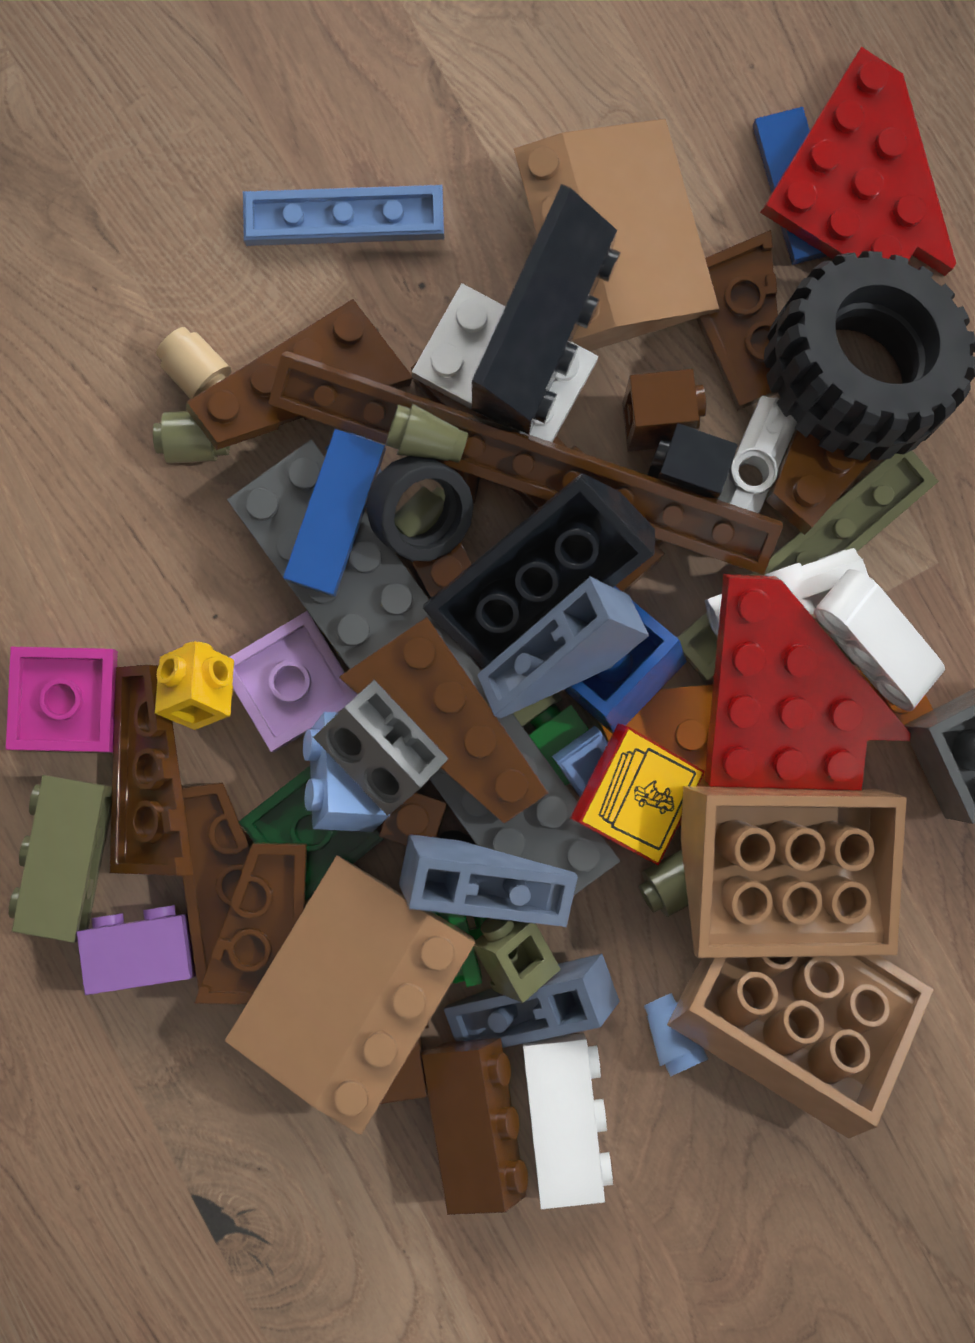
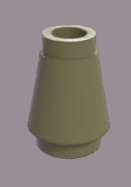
M413 403L411 408L398 404L388 433L386 446L398 449L397 455L443 461L450 460L459 463L466 445L468 432L459 430L457 427Z

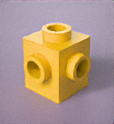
M196 641L188 642L182 647L160 656L157 669L158 682L155 713L193 730L229 717L233 693L234 659L215 651L207 643Z

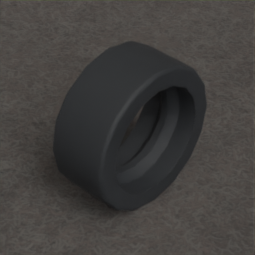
M406 456L393 461L378 474L368 494L366 512L372 531L383 544L396 554L411 561H432L447 555L462 542L471 525L474 504L470 488L459 473L435 459ZM424 479H432L442 486L445 494L444 508L437 523L427 532L415 537L401 534L395 526L394 518L396 506L402 494L414 483Z

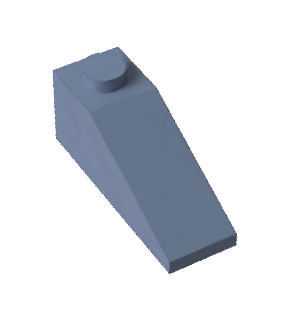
M589 577L479 672L477 676L494 716L503 718L611 668L646 639L649 634L630 595Z
M409 834L399 886L409 909L567 927L578 876L575 872L464 841Z
M603 954L558 963L561 970L524 1003L495 992L491 988L448 1004L444 1008V1012L455 1041L501 1038L502 1047L504 1048L600 1028L620 1002Z

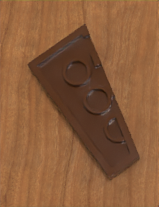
M428 617L339 676L357 694L375 680L449 758L441 768L504 824L548 794L544 785L497 717L494 716L492 710Z

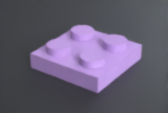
M308 611L230 656V658L234 659L233 689L270 752L273 753L304 735L324 712L339 713L358 695L339 678L345 672Z

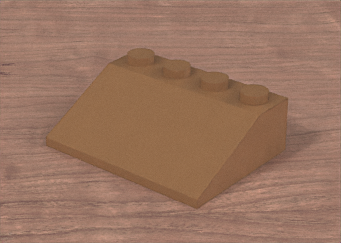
M666 118L562 132L514 148L537 236L561 184L572 188L617 229L613 249L621 252L616 267L609 282L599 279L592 296L600 299L592 321L587 329L578 326L571 342L588 351H592L687 322L702 315L720 311Z
M683 786L681 847L694 956L698 958L897 955L907 797L880 789L862 788V791Z
M337 855L225 1039V1042L311 1106L357 1134L362 1135L475 944L474 937L431 911L409 909L403 894Z
M880 955L702 958L688 981L667 1025L849 1139L878 1126L934 989Z

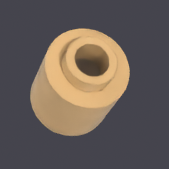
M186 327L178 328L170 333L160 343L156 351V355L161 360V368L190 399L231 374V367L197 332L190 333Z

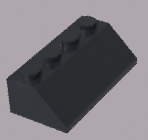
M561 184L472 379V410L530 435L536 420L544 424L547 421L557 397L556 393L549 390L557 373L564 376L568 374L579 347L572 344L571 341L578 326L586 329L589 327L600 299L592 296L599 279L609 282L621 252L613 249L617 229L568 186Z
M581 473L424 604L423 609L484 669L589 577L614 587L654 555L655 528L621 492Z

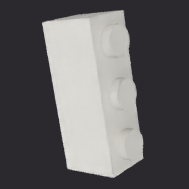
M584 1033L562 1035L523 1043L541 1209L604 1203L603 1186L613 1185L610 1154L609 1152L600 1153L597 1132L607 1131L603 1099H593L591 1079L601 1078L597 1046H587V1039Z

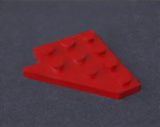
M861 47L760 213L832 259L845 253H856L858 258L863 251L882 252V258L887 259L891 255H898L910 260L913 255L946 276L955 267L956 260L904 74Z
M723 574L704 781L710 787L862 791L867 740L910 741L911 733L781 579L775 576Z

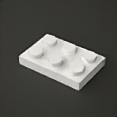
M461 283L413 368L412 378L472 409V379L506 306ZM580 346L578 347L568 374L564 376L557 373L549 390L556 393L557 397L547 421L544 424L536 420L530 435L553 443L596 365L597 355ZM489 418V419H491L492 421H494V422H496V423H498V424H500V425H503V426L512 428V427H510V426H508V425H505V424H503V423H501V422H499V421H496V420H494V419H492V418Z

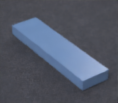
M442 185L244 191V242L246 246L442 240L444 239Z

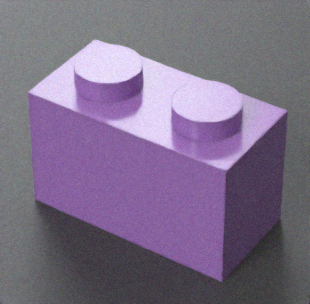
M175 905L143 910L144 920L124 923L123 913L91 918L93 928L77 931L85 995L174 982L195 977L196 970L188 913L176 915Z

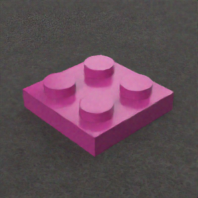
M10 647L6 750L113 753L115 677L118 651L101 648Z

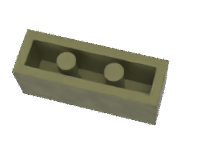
M42 775L41 785L36 784L34 786L29 802V813L34 815L31 836L26 835L24 837L19 852V865L24 867L21 886L14 889L9 903V917L14 918L12 932L74 943L78 942L77 931L89 929L111 815L112 786Z

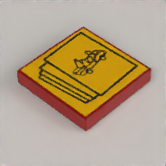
M618 723L570 819L659 866L682 820L683 786H699L705 771L634 729Z

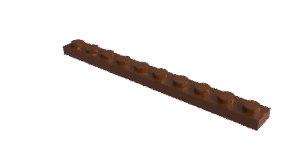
M288 351L281 354L268 402L270 405L386 445L398 404L411 408L413 403L457 427L459 430L468 432L466 445L459 463L450 460H437L446 466L547 501L583 473L621 492L655 528V538L761 575L765 574L783 528L782 521Z

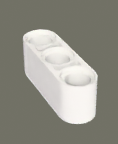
M848 569L814 610V615L819 623L874 687L889 702L900 709L912 711L945 671V666L941 659L874 580L858 570Z

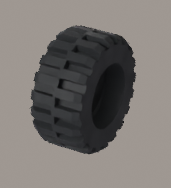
M863 251L858 258L856 253H845L835 256L832 261L822 262L812 269L807 278H803L773 322L767 335L769 343L764 350V363L767 368L771 369L766 378L771 392H778L780 399L777 401L778 407L785 417L791 415L798 424L795 426V429L803 436L807 437L811 434L820 440L818 446L832 453L838 448L845 451V457L863 460L869 453L873 460L891 459L895 454L904 455L916 449L922 441H926L965 400L971 390L970 382L975 378V357L972 356L975 353L974 331H967L966 328L970 323V319L963 306H956L952 300L955 297V293L946 283L941 287L931 278L934 273L923 266L916 269L908 265L909 259L891 255L887 259L882 258V252ZM836 330L857 331L872 337L882 344L896 361L901 373L902 384L881 382L858 370L843 353L836 336Z

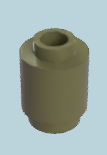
M188 411L163 412L161 423H154L153 425L156 454L163 453L166 463L217 461L218 456H226L230 453V446L216 450Z
M422 486L395 513L394 522L400 533L408 537H415L427 532L437 523L444 508V490L437 486L431 492L428 488Z
M682 849L661 860L659 866L654 864L642 871L645 882L638 885L644 901L653 913L661 910L666 917H669L689 906Z

